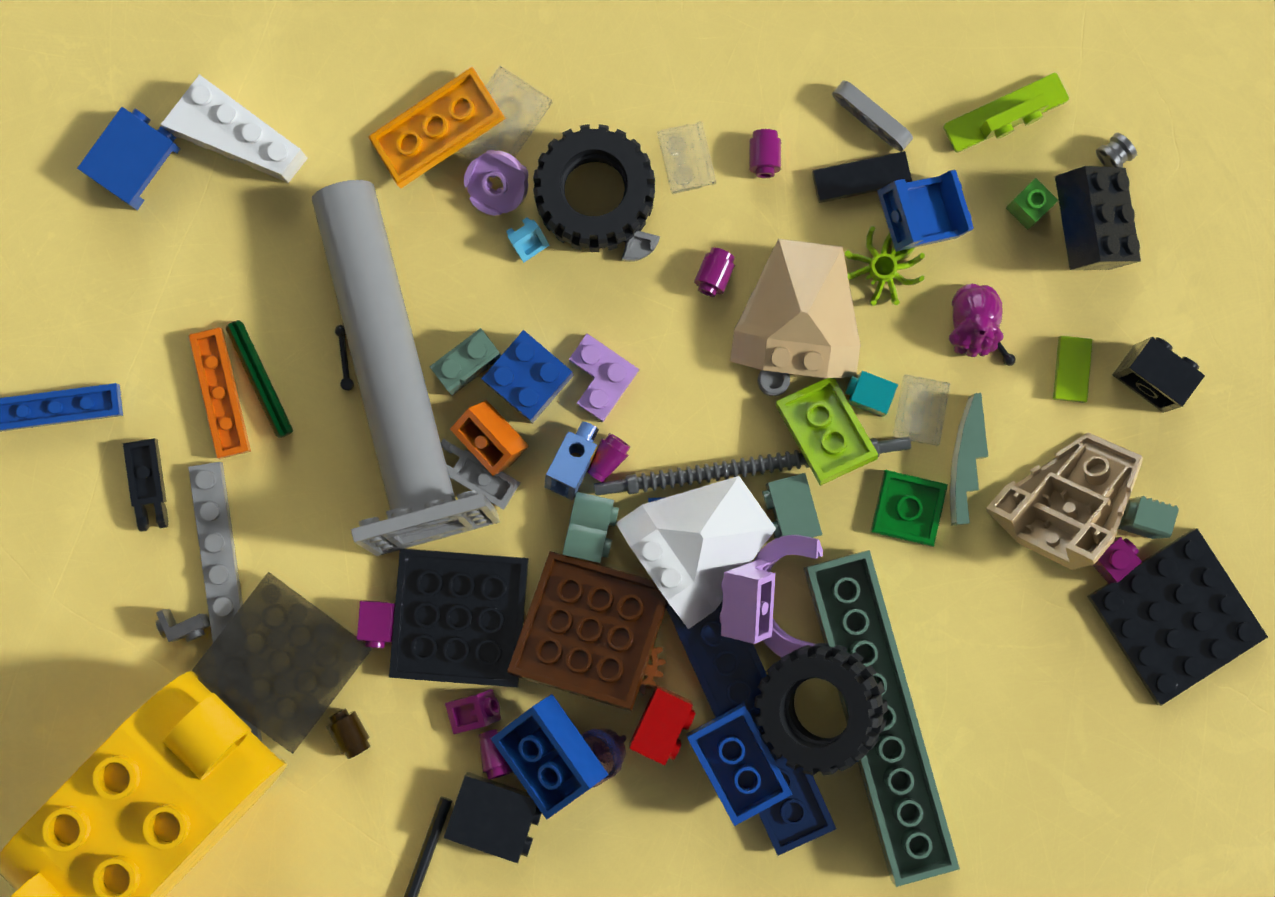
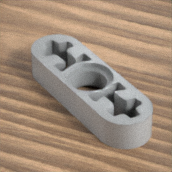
M842 81L832 93L835 100L894 149L902 152L912 141L913 136L903 125L850 82Z

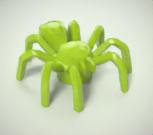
M871 226L866 238V247L873 258L854 254L847 250L845 252L847 259L869 264V266L852 273H847L848 280L870 272L866 279L868 280L872 277V285L879 281L870 301L871 306L877 304L885 282L889 286L892 304L898 306L900 301L897 297L893 278L903 285H915L923 281L924 276L906 279L897 273V270L914 266L925 257V254L920 253L908 262L897 264V261L908 258L915 248L895 251L893 245L891 253L888 254L889 245L892 241L889 232L883 243L881 254H879L872 245L875 227Z

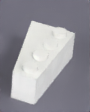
M200 74L161 123L164 129L178 138H183L193 142L195 145L222 154L224 157L244 163L251 168L287 183L291 181L308 159L300 148Z

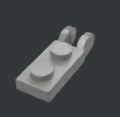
M443 439L441 441L442 448L460 457L454 468L447 465L449 477L470 490H476L477 494L483 493L491 503L504 510L520 482L502 471L492 476L471 452L466 449L463 451Z

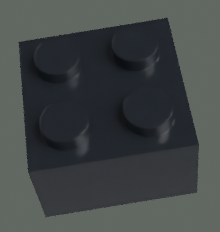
M1150 337L1135 344L1112 374L1163 413L1183 407L1205 377L1198 370L1199 366L1197 363L1187 357L1181 358L1171 351L1173 347L1159 337H1156V339Z

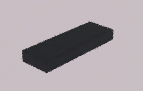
M905 151L812 171L818 203L878 191L896 180L905 179L906 183L912 182Z

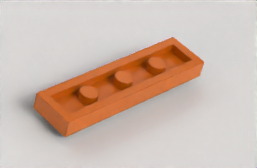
M219 327L190 334V343L217 458L223 459L251 452L223 329Z

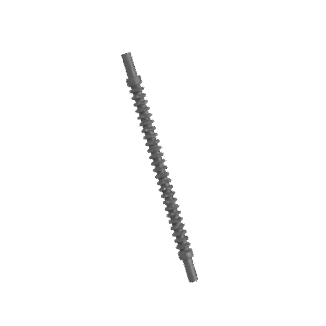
M909 437L877 441L876 438L870 439L878 453V457L881 453L911 449ZM795 450L794 454L786 451L784 456H781L778 452L776 457L768 454L767 458H763L762 455H759L758 459L754 460L751 456L749 461L741 458L740 462H736L735 459H732L730 464H727L724 460L722 465L714 462L713 466H709L705 463L703 468H700L697 464L695 469L687 466L686 470H681L678 467L676 472L668 469V473L660 470L659 474H654L651 471L649 476H646L645 473H641L640 477H637L636 474L626 475L625 479L594 483L596 496L626 491L628 494H637L639 489L647 492L648 488H652L653 491H656L658 486H661L662 489H665L666 485L674 488L675 484L683 487L685 482H688L689 485H692L693 481L701 484L702 480L710 483L712 478L719 481L720 477H724L726 480L729 479V476L737 477L739 474L746 477L747 473L755 476L756 472L764 475L766 470H769L770 473H773L774 469L782 472L785 467L790 471L793 466L800 469L801 465H805L806 468H809V465L803 454L799 453L798 450Z

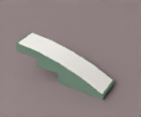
M981 393L969 396L958 428L951 468V526L970 523L966 492L979 490L976 459L988 457Z

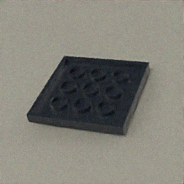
M1193 528L1143 560L1118 583H1107L1087 596L1146 689L1159 706H1162L1268 638L1198 528Z
M400 549L389 678L519 687V677L510 675L507 671L524 625L529 558Z

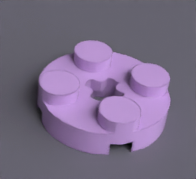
M488 150L469 164L464 175L465 188L467 187L468 193L471 196L469 198L471 203L478 210L488 215H501L502 213L513 211L523 202L528 191L527 179L529 174L526 167L521 165L511 154L503 151ZM498 176L503 183V187L494 190L492 188L493 183L489 181V177L495 178Z

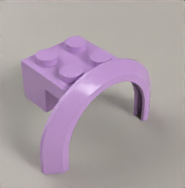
M801 535L779 537L765 545L753 562L724 572L721 585L723 591V605L720 613L721 636L752 644L763 641L780 657L801 647L816 645L815 643L802 641L790 636L773 619L776 573L770 572V570L779 559L786 555H800L817 559L818 556L822 557L823 549L819 539Z

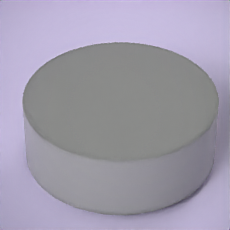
M761 370L758 375V386L768 396L783 394L790 384V375L788 373Z

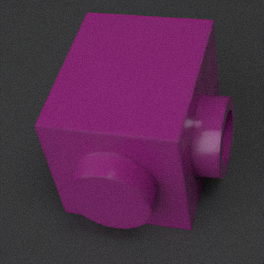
M1115 537L1113 543L1093 566L1107 583H1118L1142 561L1137 556L1139 553L1138 549L1129 539L1125 538L1123 540L1121 537Z

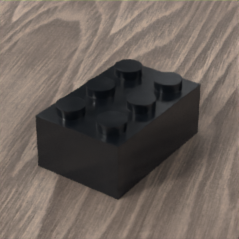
M1083 166L1055 176L1070 270H1111L1140 262V243L1136 234L1135 212L1131 203L1130 182L1126 168Z

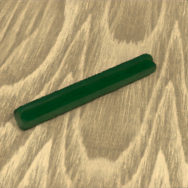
M237 320L228 324L226 331L275 435L279 438L289 435L293 432V428L243 322Z

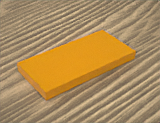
M471 67L369 135L368 138L392 178L401 189L506 118L475 69Z

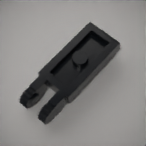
M158 439L123 443L131 506L135 510L139 531H147L149 528L148 513L145 505L154 504L156 522L159 528H167L169 521L167 508L164 503L167 500Z

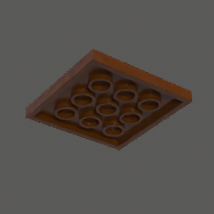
M550 551L507 672L519 678L632 712L668 602L653 580Z

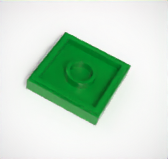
M884 470L870 532L934 547L948 484Z

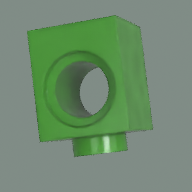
M1035 178L1006 209L1028 230L1058 199Z

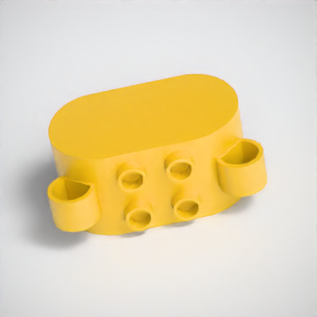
M193 671L186 672L159 690L126 719L17 831L0 852V875L16 890L10 897H165L271 787L285 770L287 763L273 754L226 703L215 693H211L198 680V676Z

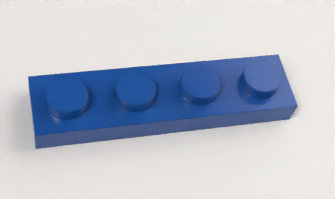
M117 383L0 398V432L123 416L120 384Z

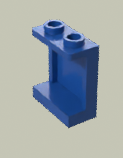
M121 107L77 169L138 211L145 201L140 197L142 192L173 151L178 154L181 149L174 143L176 137L161 126L158 130H155L148 125L151 120L137 109H134L131 113Z
M950 170L937 177L907 183L905 179L896 180L877 191L895 251L956 239L974 229L971 214L968 210L956 170Z

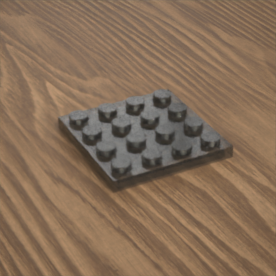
M268 572L192 671L211 693H215L233 711L293 754L372 648L365 647V643L362 640H357L354 634Z

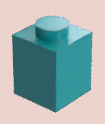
M861 371L857 378L851 377L845 394L850 395L848 400L850 405L884 417L888 413L898 384Z

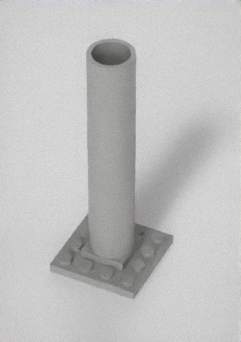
M348 180L320 189L312 196V203L390 508L389 511H386L388 519L379 521V517L368 518L359 522L360 527L351 529L354 542L372 554L380 556L500 523L497 510L483 493L477 494L476 490L458 494V500L455 499L374 184L365 180Z

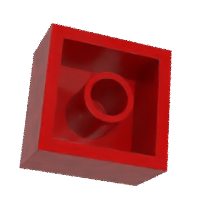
M657 685L629 742V749L664 766L668 759L674 761L682 745L678 737L682 729L689 730L696 715L695 710L692 709V701Z

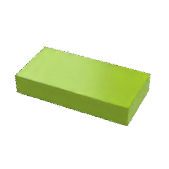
M1070 336L1058 337L1053 400L1087 402L1093 339Z

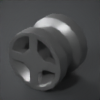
M1115 133L1110 138V143L1101 145L1096 150V154L1105 167L1123 168V163L1132 161L1137 156V151L1127 137L1121 133Z

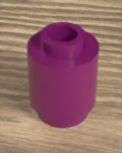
M756 130L753 132V138L750 139L749 170L756 173L758 178H772L775 176V173L781 170V139L778 138L776 130Z
M713 247L710 253H706L694 280V283L699 286L697 290L709 297L723 294L735 267L733 264L735 257L731 253Z

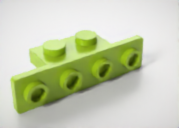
M1052 73L945 123L943 128L954 151L959 153L993 136H996L997 139L1002 138L1013 132V127L1023 122L1026 126L1038 121L1043 117V113L1066 103L1069 100V96L1058 74Z

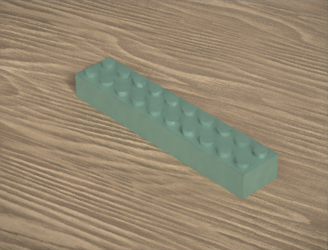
M870 550L804 567L824 643H828L829 647L836 645L847 647V653L853 654L856 652L862 656L863 660L861 663L866 667L871 665L877 672L873 675L877 683L882 682L885 692L881 694L882 700L887 701L888 711L883 714V718L886 720L885 728L879 734L880 739L876 745L858 761L891 881L898 887L959 870L956 853ZM837 688L842 708L844 711V715L846 718V722L848 724V706L844 696Z

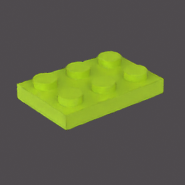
M835 378L823 379L776 401V408L820 486L878 459L875 447Z

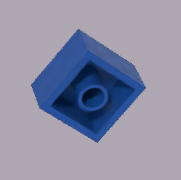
M523 330L481 379L533 424L574 375L573 371Z

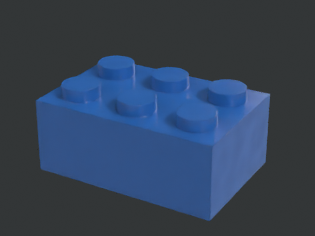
M553 694L532 706L490 738L546 820L609 775Z
M744 703L686 734L734 826L793 795L767 745L762 741L761 734Z

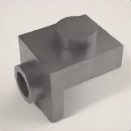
M170 609L156 612L159 618L156 621L157 629L163 638L167 637L168 642L178 641L182 638H185L187 642L205 635L203 629L210 626L208 614H198L176 624Z

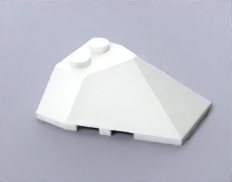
M740 476L642 504L616 522L632 551L688 629L713 613L723 600L721 585L724 572L751 563L776 530Z

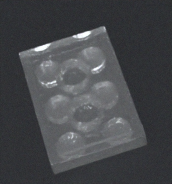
M499 66L485 87L506 119L458 150L459 153L471 161L488 150L503 151L516 157L552 104V99L507 69Z

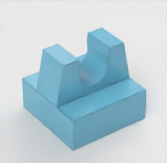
M528 217L522 220L524 226L517 231H514L512 228L506 231L509 241L523 263L550 246L535 220H530Z

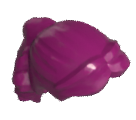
M973 283L964 285L956 292L952 300L955 329L949 335V341L954 345V351L957 354H966L968 357H976L978 354L985 356L998 348V342L1004 338L999 328L1003 314L1002 302L997 292L988 285L979 286Z

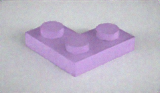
M589 334L585 335L569 358L570 362L594 377L577 402V405L604 422L639 372V369Z

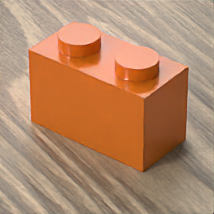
M487 400L468 408L450 428L492 476L509 468L529 447L523 438Z

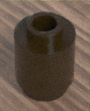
M345 708L329 717L331 723L326 727L340 753H345L347 759L353 758L371 747L368 742L370 737L355 711L348 713Z

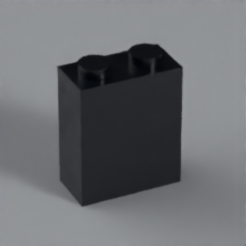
M467 772L464 776L444 838L518 863L521 855L528 856L533 838L529 837L528 833L531 824L538 826L542 812L528 792Z

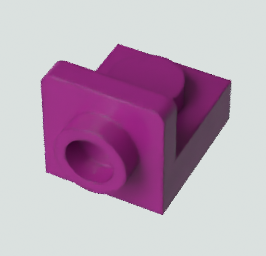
M492 689L445 703L453 734L485 727L501 720L499 713L500 705Z

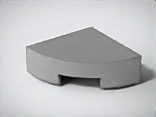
M637 231L634 237L626 242L622 261L633 262L647 257L656 248L660 236Z

